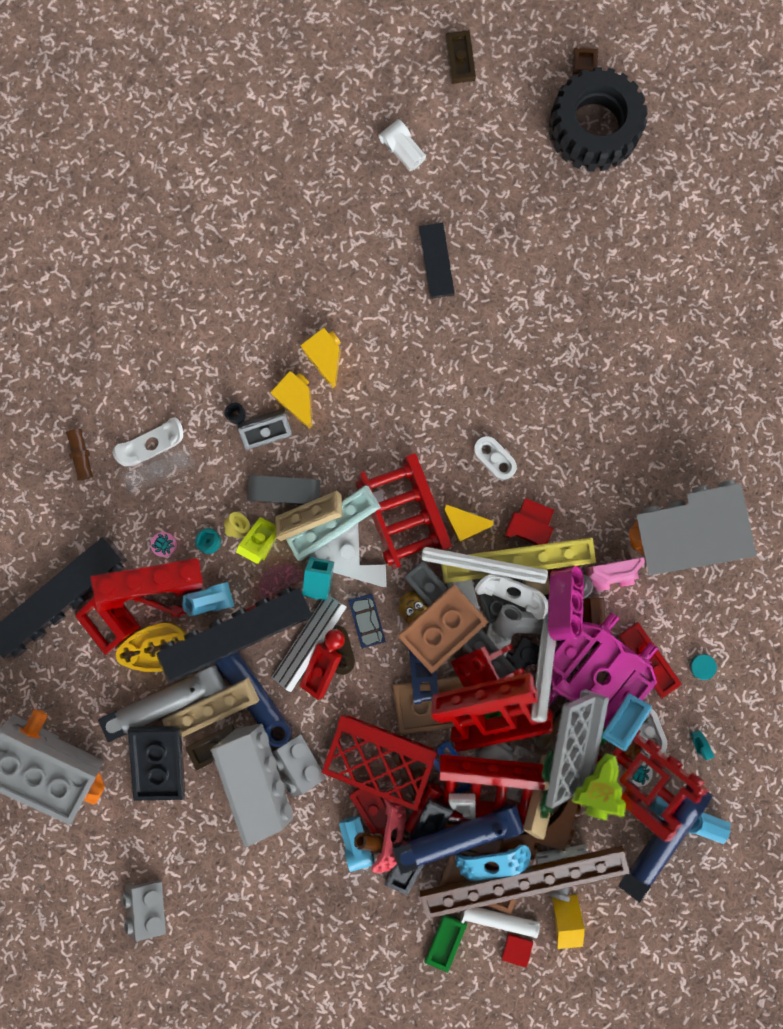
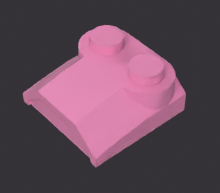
M644 557L586 567L584 571L585 575L592 580L595 592L610 589V584L619 583L620 587L634 585V579H639L638 570L645 561Z

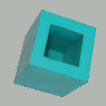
M309 558L304 574L303 596L317 600H327L332 585L335 562Z

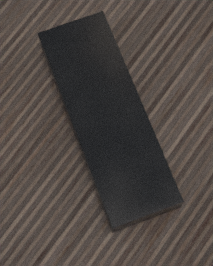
M436 223L419 226L430 299L454 296L455 292L444 224Z

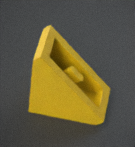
M446 505L444 508V513L458 542L493 526L494 521L449 505Z
M577 894L568 895L570 898L569 902L552 897L557 949L583 947L585 928Z

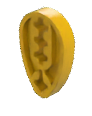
M168 622L146 627L129 637L117 649L116 659L119 664L133 670L144 672L163 671L156 652L155 656L147 652V648L151 645L150 642H153L154 646L163 644V639H165L166 643L175 641V637L180 641L185 640L183 636L186 632L180 626ZM127 647L129 651H140V654L130 658V662L122 656V653L126 652Z

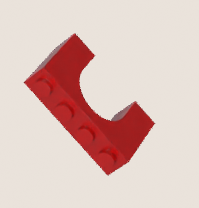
M198 558L91 576L98 612L124 607L125 601L150 594L174 592L175 598L201 591L203 585Z

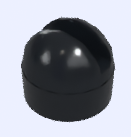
M234 402L225 408L224 415L230 423L237 425L245 420L246 412L241 404ZM236 410L239 414L237 417L233 413Z

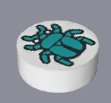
M643 762L630 781L636 786L647 785L653 775L651 767Z

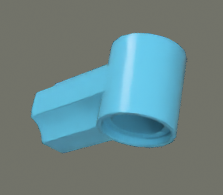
M226 582L208 587L206 590L184 595L182 606L188 616H195L209 611L217 612L234 607V602L229 584Z
M353 816L339 821L342 838L346 847L345 857L350 872L372 866L375 863V859L371 851L358 850V847L354 845L355 836L360 832L365 833L361 817Z

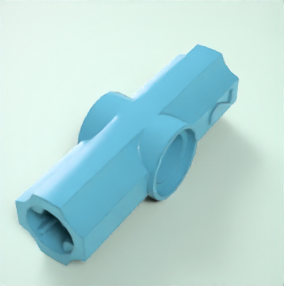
M658 796L649 809L663 820L661 815L669 804ZM703 812L688 833H695L724 844L729 838L731 823Z

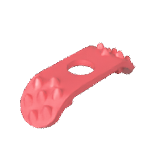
M383 798L387 806L385 814L388 815L382 853H378L377 861L371 866L374 873L390 871L397 864L392 844L403 840L406 823V810L404 806ZM396 828L397 838L395 842L392 843L391 833L393 829Z

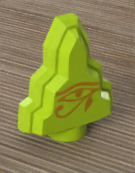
M606 753L597 763L594 774L586 777L582 787H578L575 790L572 802L586 807L585 814L605 821L608 814L624 817L626 803L621 799L622 787L617 782L619 769L616 756Z

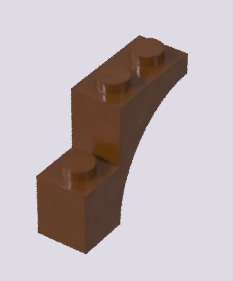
M573 797L564 801L549 818L544 840L537 839L524 831L520 835L504 839L500 853L515 849L519 845H525L529 848L531 853L530 860L533 861L537 852V845H534L535 842L565 851L567 844L570 845L572 842L574 830L571 828L574 819L577 820L580 815L581 805L572 802Z

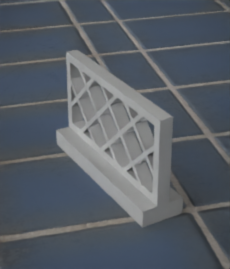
M585 689L581 691L579 699L563 705L546 806L554 808L573 797L576 788L582 787L585 778L594 774L609 697Z

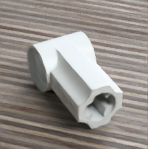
M397 119L378 135L381 143H385L389 147L388 151L390 153L394 152L409 171L416 169L426 159V155L412 140L409 130L401 120Z

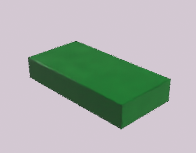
M449 914L442 915L424 963L448 973L467 927V922L461 923L460 919Z

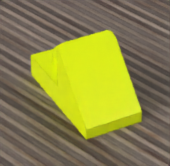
M259 517L238 545L236 553L259 564L261 559L265 560L276 540V525Z

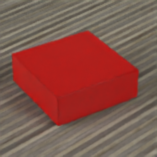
M508 933L501 956L502 961L527 968L533 940Z

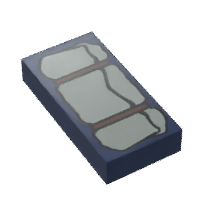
M373 594L348 600L361 648L386 642Z

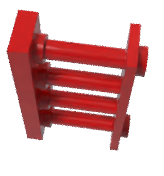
M416 453L406 456L402 460L403 464L399 469L371 479L367 478L364 471L357 476L358 481L355 482L357 491L365 485L369 486L372 491L373 488L403 477L410 479L412 485L410 491L378 502L381 508L371 514L385 549L383 552L385 563L387 566L391 565L392 570L401 567L399 559L422 551L424 547H433L440 550L453 547ZM413 500L419 502L421 511H419L418 515L389 526L385 525L381 512ZM422 523L428 525L431 533L428 535V538L395 550L390 538L391 535Z
M441 754L439 780H445L446 783L444 797H440L438 801L450 806L449 794L455 793L456 782L472 783L470 794H475V818L490 814L498 808L512 805L505 803L508 787L523 788L520 805L516 806L524 827L533 790H544L546 782L542 778L544 764ZM482 784L497 786L495 802L479 801ZM453 810L449 820L464 822L473 820L464 818L463 814L456 810Z

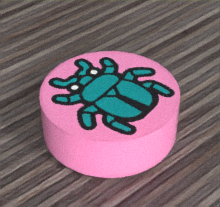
M157 533L151 540V549L157 556L168 557L176 551L177 541L170 533Z

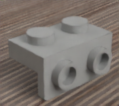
M301 734L288 741L285 745L271 751L277 762V770L284 780L285 790L292 794L293 797L303 795L326 779Z
M158 880L135 886L130 883L125 884V892L122 893V904L127 913V918L124 919L126 935H129V937L137 942L166 934L162 882Z

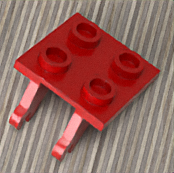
M511 644L491 654H488L484 646L451 661L463 687L520 675L525 672L523 667L499 678L490 661L513 649Z

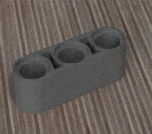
M250 475L247 501H263L265 503L286 502L288 504L304 505L320 498L321 480Z

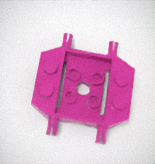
M612 612L600 625L583 622L582 634L579 638L561 640L555 647L548 706H551L558 695H563L572 702L580 698L582 690H590L609 697L604 727H607L628 693L643 701L657 684L653 667L650 665L651 662L649 660L658 648L649 642L642 653L637 655L611 635L612 632L610 630L620 618ZM599 641V645L595 648V650L591 652V655L587 658V660L583 663L579 670L576 671L575 675L571 678V680L567 682L566 679L568 678V676L576 668V666L587 654V652L591 649V647L595 644V642ZM600 671H608V678L605 682L596 681V676Z

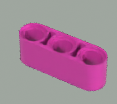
M578 566L555 569L550 573L548 632L554 641L579 638L582 634L584 576Z

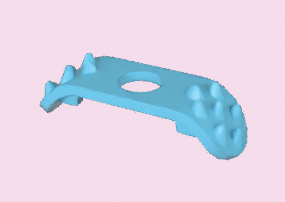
M519 845L515 849L504 853L471 857V855H455L456 867L459 868L460 875L471 881L518 875L529 866L531 858L530 850L525 845ZM495 862L499 865V869L494 872L488 871L484 867L485 863Z

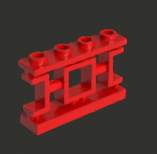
M530 672L434 694L432 697L431 716L434 721H438L440 724L452 721L455 725L451 727L450 739L452 742H455L454 748L457 752L548 734L553 731V713L550 709H548L545 722H535L531 719L532 703L538 702V690L536 686L534 687V678ZM495 711H501L503 716L486 719L483 715Z
M639 729L633 741L651 755L650 757L644 752H639L632 761L624 754L625 751L619 747L612 753V755L616 756L617 762L627 769L619 779V785L622 787L621 799L626 803L625 808L664 842L672 841L678 833L677 830L682 826V823L672 814L685 797H688L694 803H699L702 796L706 795L709 790L703 786L705 781L693 772L689 775L681 768L683 764L672 755H669V757L664 755L660 751L662 747L650 738L646 740L639 735L641 732ZM598 755L597 763L603 758L602 756ZM643 762L662 776L649 795L630 781ZM665 768L669 769L694 791H691L688 787H682L676 796L665 787L673 775L665 770ZM658 796L669 805L661 815L664 820L645 804L652 805Z

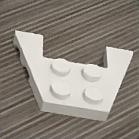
M383 490L373 492L377 502L384 501ZM358 523L311 554L312 558L335 562L333 573L377 586L387 587L386 564L360 565Z

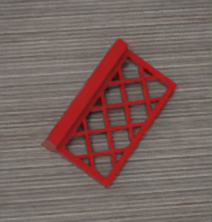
M346 714L341 715L321 773L417 811L439 750ZM342 732L352 735L356 745L343 750L339 741ZM358 738L366 741L359 743ZM371 742L376 745L379 755L367 760L361 746ZM338 747L340 753L334 755ZM381 747L388 749V751L383 752ZM358 748L363 762L351 767L345 753ZM394 751L399 753L403 764L390 769L385 755ZM341 755L347 770L340 773L330 770L332 760ZM405 756L411 758L412 760L407 762ZM381 757L387 771L374 777L369 762ZM415 761L427 764L424 775L414 779L409 764ZM365 765L371 779L360 782L356 780L352 770ZM405 767L411 781L398 786L392 772ZM349 772L350 777L343 774ZM389 774L394 788L385 792L380 790L376 779ZM422 779L420 787H418L416 782ZM373 782L374 787L368 785V783ZM413 784L417 793L414 803L405 800L400 789ZM396 791L398 796H395L391 793Z

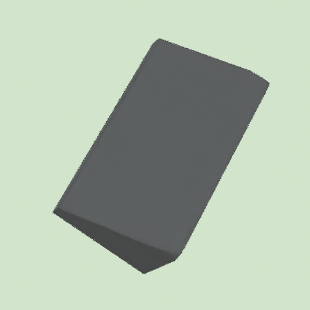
M284 408L237 424L246 450L293 435Z

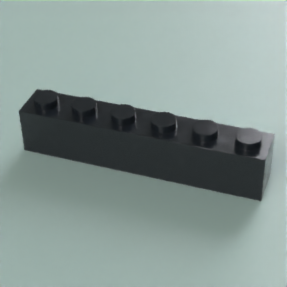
M101 537L0 622V655L3 659L17 658L27 650L26 645L32 640L36 642L46 635L45 629L51 624L55 626L66 618L64 614L71 607L76 609L86 601L84 596L90 591L94 593L91 576L120 572L124 569L123 564L127 559L109 538Z
M291 587L284 589L278 593V598L271 601L269 598L262 599L255 603L256 608L246 611L245 608L232 613V618L225 622L222 619H218L208 624L209 629L199 633L197 629L183 636L185 640L175 644L173 640L159 646L160 651L156 652V656L168 683L179 680L308 620L312 613L300 588L292 590Z

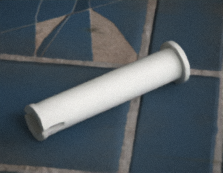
M479 907L464 910L461 913V923L469 921L537 938L539 934V921Z

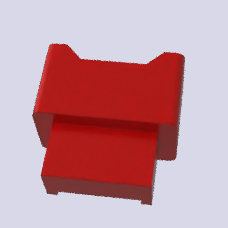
M525 498L519 513H512L503 536L506 538L517 536L534 543V545L547 544L554 529L548 526L554 509Z

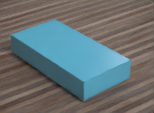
M628 693L603 732L602 738L626 751L652 710V706Z

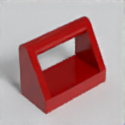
M94 597L75 615L104 655L110 653L141 628L125 606L98 612L117 637L109 644L87 616V613L94 608L98 612Z

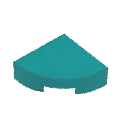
M700 730L691 732L690 736L698 756L705 760L714 758L713 751Z

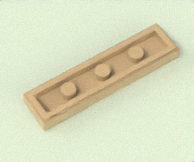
M248 677L161 720L164 726H181V735L184 737L247 708L260 700Z

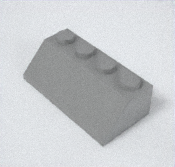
M263 724L236 728L215 745L211 751L244 847H247L282 831L293 819V811L288 803L285 786L280 779L277 762L272 755L269 738L264 731Z

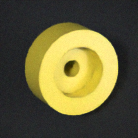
M231 513L224 520L225 534L229 537L242 538L250 530L248 519L242 513Z

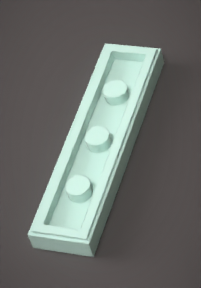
M365 485L342 501V517L290 537L286 541L297 561H302L381 507L369 486Z

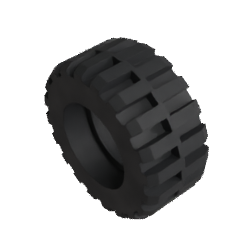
M594 67L592 72L585 69L579 71L578 77L576 75L571 76L558 91L549 118V136L551 141L555 140L553 147L556 152H563L562 159L566 162L569 160L575 162L573 167L580 169L581 165L586 166V171L594 172L596 167H600V171L608 170L611 164L613 167H616L622 163L623 159H627L632 154L643 135L648 114L647 106L643 105L646 99L642 92L638 93L639 86L636 82L628 81L629 76L623 72L619 75L615 73L616 69L612 68L602 71V67ZM589 104L604 106L615 115L619 130L606 136L593 135L581 127L575 112Z

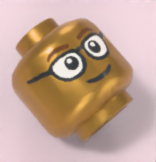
M412 590L399 599L398 612L405 623L409 625L428 605L415 590Z

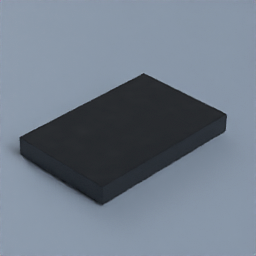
M181 726L129 727L128 741L133 801L184 800L185 779Z

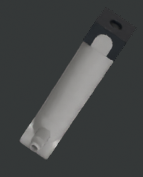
M214 665L101 717L98 721L109 743L126 735L129 727L145 726L227 687L217 665Z

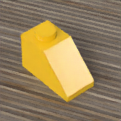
M322 328L300 346L304 354L333 389L337 384L340 348L338 345L341 342L333 331L328 333L325 328Z
M289 371L270 393L273 398L310 429L312 427L311 391L307 386L309 381L300 373L295 375Z

